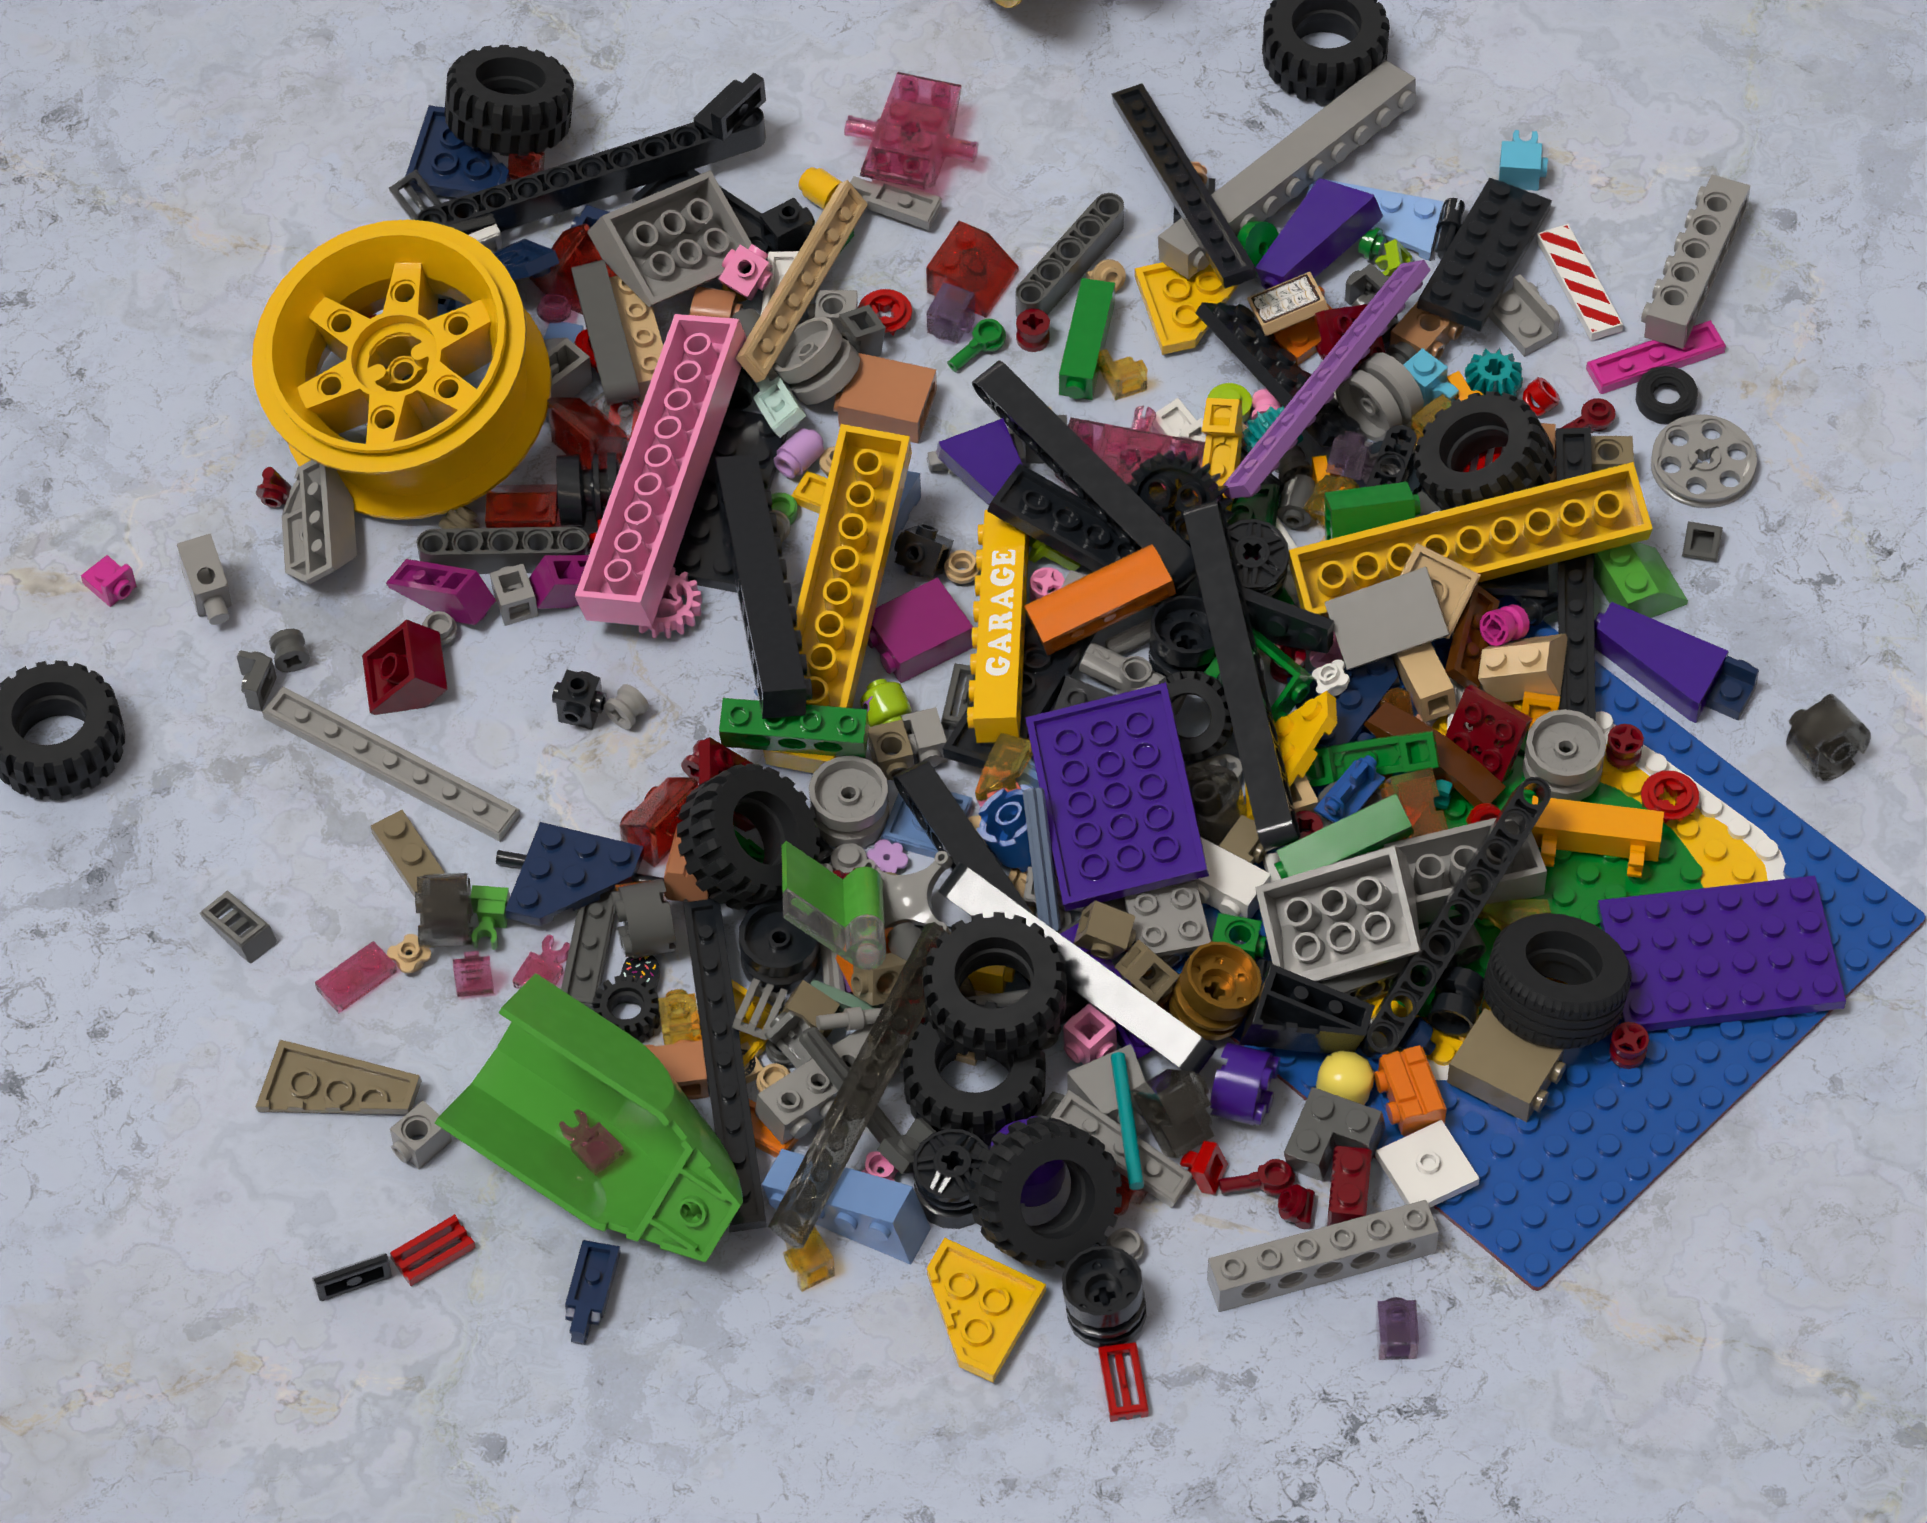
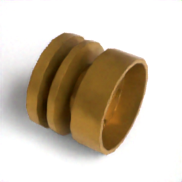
M1209 942L1201 945L1188 958L1182 972L1179 974V978L1176 980L1173 991L1169 995L1170 1013L1205 1040H1221L1229 1037L1241 1025L1248 1010L1259 995L1262 984L1260 969L1253 958L1238 946L1227 942Z

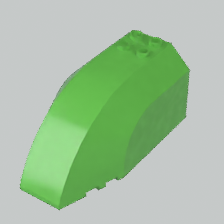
M535 973L501 1007L499 1014L511 1021L497 1048L473 1082L448 1106L434 1124L592 1228L604 1232L606 1229L626 1234L627 1239L637 1242L643 1239L659 1244L660 1249L706 1262L743 1203L739 1177L728 1152L664 1065L646 1046Z

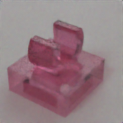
M479 951L464 952L463 959H453L457 997L494 993L490 956L479 957Z

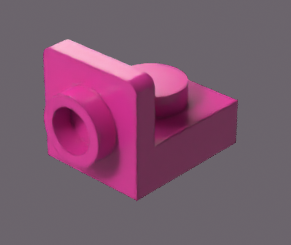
M108 555L81 575L82 583L109 607L119 600L128 597L132 590L137 587L132 568L128 564H124L121 567Z

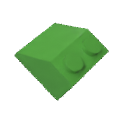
M1635 542L1595 553L1593 577L1609 604L1614 602L1649 618L1688 604V599L1655 547Z

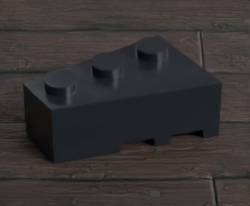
M1271 964L1261 979L1260 992L1250 1008L1239 1045L1332 1054L1338 1051L1355 1052L1366 1036L1375 1005Z

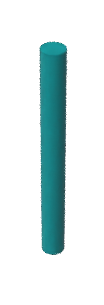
M1116 1052L1110 1058L1128 1183L1130 1189L1139 1190L1144 1187L1126 1057L1124 1053Z

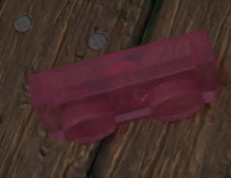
M372 941L315 982L316 990L339 1014L397 972L396 964Z

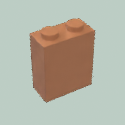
M859 353L860 363L858 370L851 381L844 387L843 392L839 391L835 397L833 409L834 412H838L839 427L841 424L900 434L910 436V441L913 443H919L937 391L936 369Z

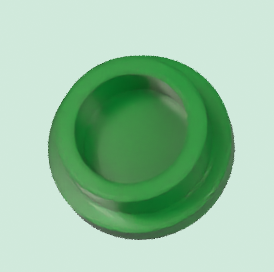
M1379 227L1370 229L1361 237L1358 253L1363 254L1365 259L1371 261L1375 255L1380 256L1385 248L1384 244L1386 243V237H1383V229Z

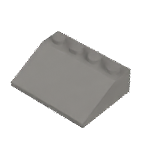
M711 170L605 214L588 230V234L601 258L605 260V263L648 307L720 277L725 269L722 267V263L731 249L736 251L739 245L748 249L752 244Z
M1395 845L1255 887L1272 963L1313 981H1325L1421 952L1415 891L1406 854Z

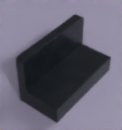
M753 72L743 83L733 80L693 118L694 124L718 139L725 141L766 102L764 78Z

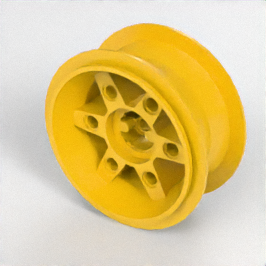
M407 219L368 224L339 234L315 248L288 272L269 298L259 319L253 342L252 370L254 386L261 407L272 426L288 443L290 452L298 466L300 467L313 460L323 466L336 469L353 498L354 512L375 518L393 520L427 518L445 514L450 509L455 510L460 506L468 505L489 493L504 481L526 457L546 419L551 398L552 374L549 354L543 336L531 315L524 308L517 286L506 267L491 250L473 237L452 227L429 221ZM438 298L456 300L466 305L437 316ZM383 310L382 314L376 315L371 319L368 318L371 315L377 313L378 311ZM330 352H333L343 360L319 374ZM491 362L484 379L477 389L463 379V377ZM413 374L409 379L402 381L405 376ZM367 423L366 444L350 442L338 435Z

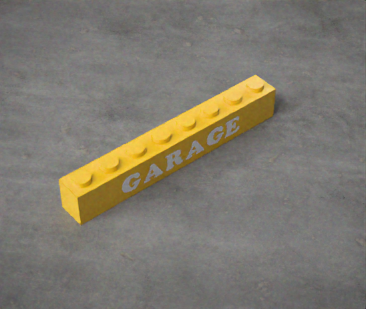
M987 510L984 511V524H978V544L983 545L980 550H976L977 571H981V575H975V594L980 596V601L973 602L974 622H978V627H972L973 649H977V653L970 655L971 675H975V680H969L970 702H974V707L967 708V723L969 729H975L977 743L1020 741L1026 611L1023 606L1026 605L1030 535L987 512Z

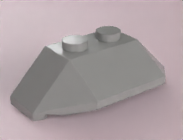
M313 460L297 468L294 477L297 480L290 490L282 513L285 573L308 584L336 571L357 557L353 498L336 469L323 466Z

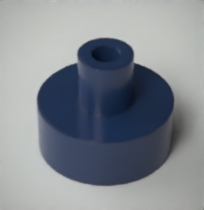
M1416 1017L1397 1047L1403 1051L1404 1049L1420 1045L1423 1047L1425 1055H1430L1436 1047V1044L1430 1040L1433 1027L1421 1017Z

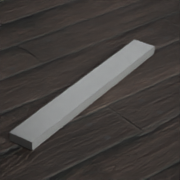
M285 687L279 690L262 711L263 717L267 721L501 842L520 817V810L515 806Z

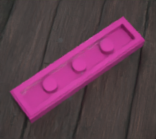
M1710 320L1693 326L1683 349L1651 340L1588 361L1586 370L1599 393L1604 394L1639 382L1643 374L1652 368L1661 366L1681 368L1725 353L1726 345Z

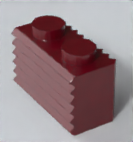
M1337 1146L1334 1148L1327 1226L1366 1216L1372 1150L1347 1146Z

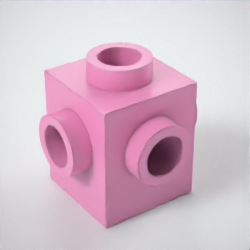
M752 244L748 249L742 245H739L736 251L731 249L722 263V267L725 269L719 281L752 301L758 289L763 291L773 276V273L770 272L772 265L766 260L768 254ZM751 266L750 272L743 274L744 269Z
M1091 1003L1087 1004L1063 1026L1064 1050L1075 1063L1082 1062L1087 1064L1116 1051V1025L1110 1017L1101 1013Z

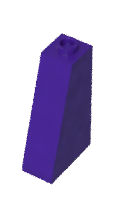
M1318 178L1255 267L1262 287L1267 290L1307 272H1311L1313 278L1317 277L1382 219L1383 214L1374 194Z
M1614 602L1610 603L1605 613L1599 612L1594 620V633H1596L1594 646L1597 651L1689 721L1694 723L1698 721L1706 706L1707 697L1722 673L1723 662L1728 656V650Z

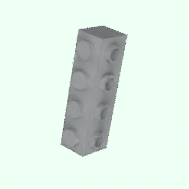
M879 1023L864 1025L863 1029L856 1030L832 1046L867 1092L880 1081L887 1082L891 1080L900 1069L902 1049ZM811 1059L758 1093L755 1114L783 1145L793 1138L799 1139L806 1135L811 1127L820 1120H829L834 1117L847 1101L814 1059Z

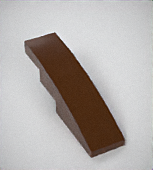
M1384 702L1363 724L1377 738L1434 731L1440 767L1424 769V771L1434 781L1446 780L1453 784L1451 791L1455 788L1474 807L1482 803H1491L1506 787L1479 761L1448 737L1417 717L1388 702Z

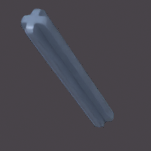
M1040 787L1029 788L1023 791L1037 914L1038 919L1057 932L1061 929L1045 791Z

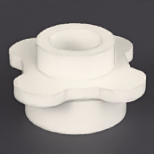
M1336 659L1332 663L1318 667L1312 672V676L1315 677L1314 680L1317 681L1316 691L1319 695L1328 691L1331 695L1337 696L1345 691L1350 678L1344 672L1345 663L1343 660Z

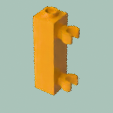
M1537 796L1532 797V804H1538ZM1550 798L1548 805L1531 831L1537 846L1541 847L1540 854L1545 866L1554 867L1556 849L1629 858L1627 876L1641 878L1644 860L1658 862L1664 812Z

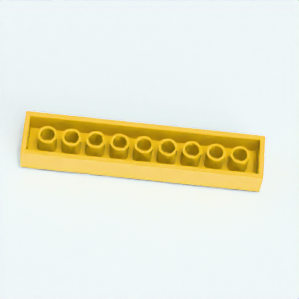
M845 424L840 425L796 609L797 627L794 630H800L802 638V651L799 654H805L807 661V676H804V679L810 678L812 684V700H806L807 705L853 707L912 455L910 436ZM763 750L766 765L814 773L823 763L836 757H841Z
M1634 462L1290 549L1288 563L1300 607L1329 618L1324 602L1400 576L1416 543L1480 574L1481 576L1477 582L1479 583L1647 540L1653 528Z

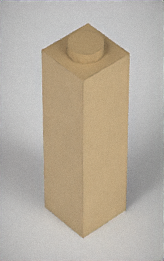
M1431 642L1392 655L1396 670L1423 722L1456 711L1454 687Z

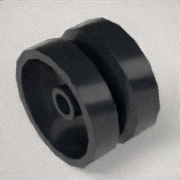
M771 899L757 904L746 913L739 926L741 967L749 982H752L753 978L760 980L759 986L765 988L767 983L774 985L772 991L778 994L781 988L787 990V994L792 993L802 980L807 983L812 982L821 967L819 925L814 914L811 913L806 919L788 907V903L791 901L789 899Z

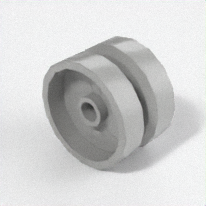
M825 316L814 317L801 323L794 329L772 368L783 381L789 383L790 390L801 402L806 405L818 404L834 396L851 381L858 370L860 356L852 344L842 338L841 331L831 319Z
M1383 352L1374 353L1358 367V370H1352V375L1336 389V397L1343 413L1355 419L1360 425L1359 430L1368 439L1375 442L1383 441L1386 432L1391 427L1408 424L1423 410L1424 399L1420 387L1412 374L1398 360Z
M1567 709L1550 711L1537 718L1529 728L1523 763L1525 779L1539 777L1546 781L1551 789V798L1581 801L1588 797L1598 787L1601 780L1606 750L1603 730L1594 719L1578 711Z
M852 755L831 759L823 763L813 773L809 783L810 809H814L817 817L814 820L815 827H819L822 838L833 847L853 843L863 848L874 843L882 835L889 818L887 778L880 767L868 759Z

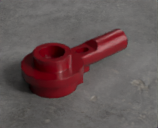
M1601 398L1588 400L1583 404L1581 416L1561 428H1591V433L1606 430L1614 422L1615 408L1610 402Z
M1272 1159L1264 1165H1259L1258 1172L1219 1179L1221 1194L1260 1188L1266 1194L1280 1196L1285 1189L1294 1185L1295 1174L1285 1161Z

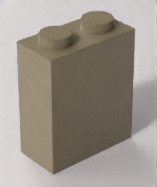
M1484 1008L1449 1064L1447 1083L1527 1122L1534 1110L1540 1112L1544 1107L1549 1092L1546 1090L1551 1082L1557 1084L1560 1081L1566 1068V1064L1562 1062L1564 1049L1533 1044L1518 1037L1506 1029L1493 1015L1492 1011Z

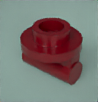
M273 467L265 468L262 472L264 479L262 484L257 486L256 495L264 505L274 508L286 504L291 485Z
M1299 1184L1285 1189L1278 1199L1280 1217L1295 1223L1300 1229H1309L1312 1222L1315 1192L1311 1189H1305Z

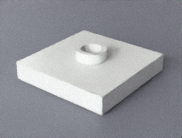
M1442 1120L1376 1150V1159L1406 1205L1427 1200L1429 1208L1479 1185L1480 1178Z

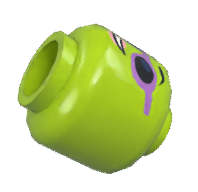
M878 679L869 683L866 687L867 691L860 699L861 708L868 711L869 727L902 720L901 715L912 713L911 706L901 684L887 682L886 679Z

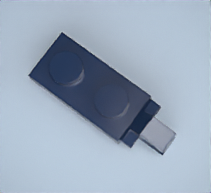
M587 1240L582 1241L565 1302V1320L572 1321L569 1333H571V1342L586 1345L591 1324L599 1326L601 1318L604 1317L621 1254L620 1246Z

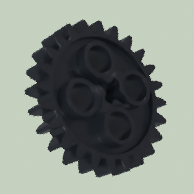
M1169 450L1164 455L1159 452L1139 465L1140 467L1131 474L1134 479L1127 485L1160 518H1164L1166 524L1191 548L1183 510L1218 499L1224 510L1226 520L1229 521L1234 517V513L1226 510V507L1233 503V499L1223 498V493L1228 489V486H1218L1216 482L1221 475L1218 473L1211 476L1208 473L1211 466L1210 463L1203 467L1198 466L1199 456L1196 455L1188 461L1186 451H1182L1177 456H1175L1173 450Z

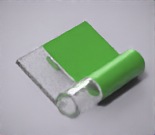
M785 841L782 845L783 918L855 967L871 970L882 965L886 959L883 880L881 874L871 867H859L842 879Z

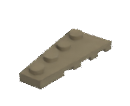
M280 1039L255 1107L258 1112L407 1114L413 1108L422 1079L420 1075Z

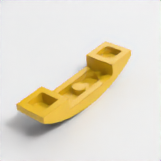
M1207 398L1202 432L1206 434L1202 467L1210 463L1211 466L1208 473L1211 476L1220 473L1221 476L1216 483L1218 486H1223L1240 465L1242 401L1240 399ZM1233 503L1226 507V510L1231 511Z

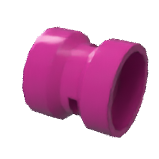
M1512 604L1501 609L1486 612L1480 620V632L1487 643L1498 646L1523 638L1528 633L1530 621L1522 607Z

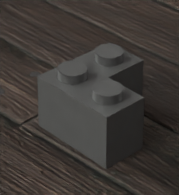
M1312 1087L1285 1148L1284 1157L1286 1163L1297 1173L1323 1181L1333 1159L1334 1148L1337 1146L1372 1150V1161L1386 1129L1383 1113L1377 1109Z

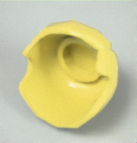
M1334 1052L1322 1062L1318 1071L1316 1088L1364 1105L1368 1101L1373 1088L1374 1071L1369 1061L1355 1052Z

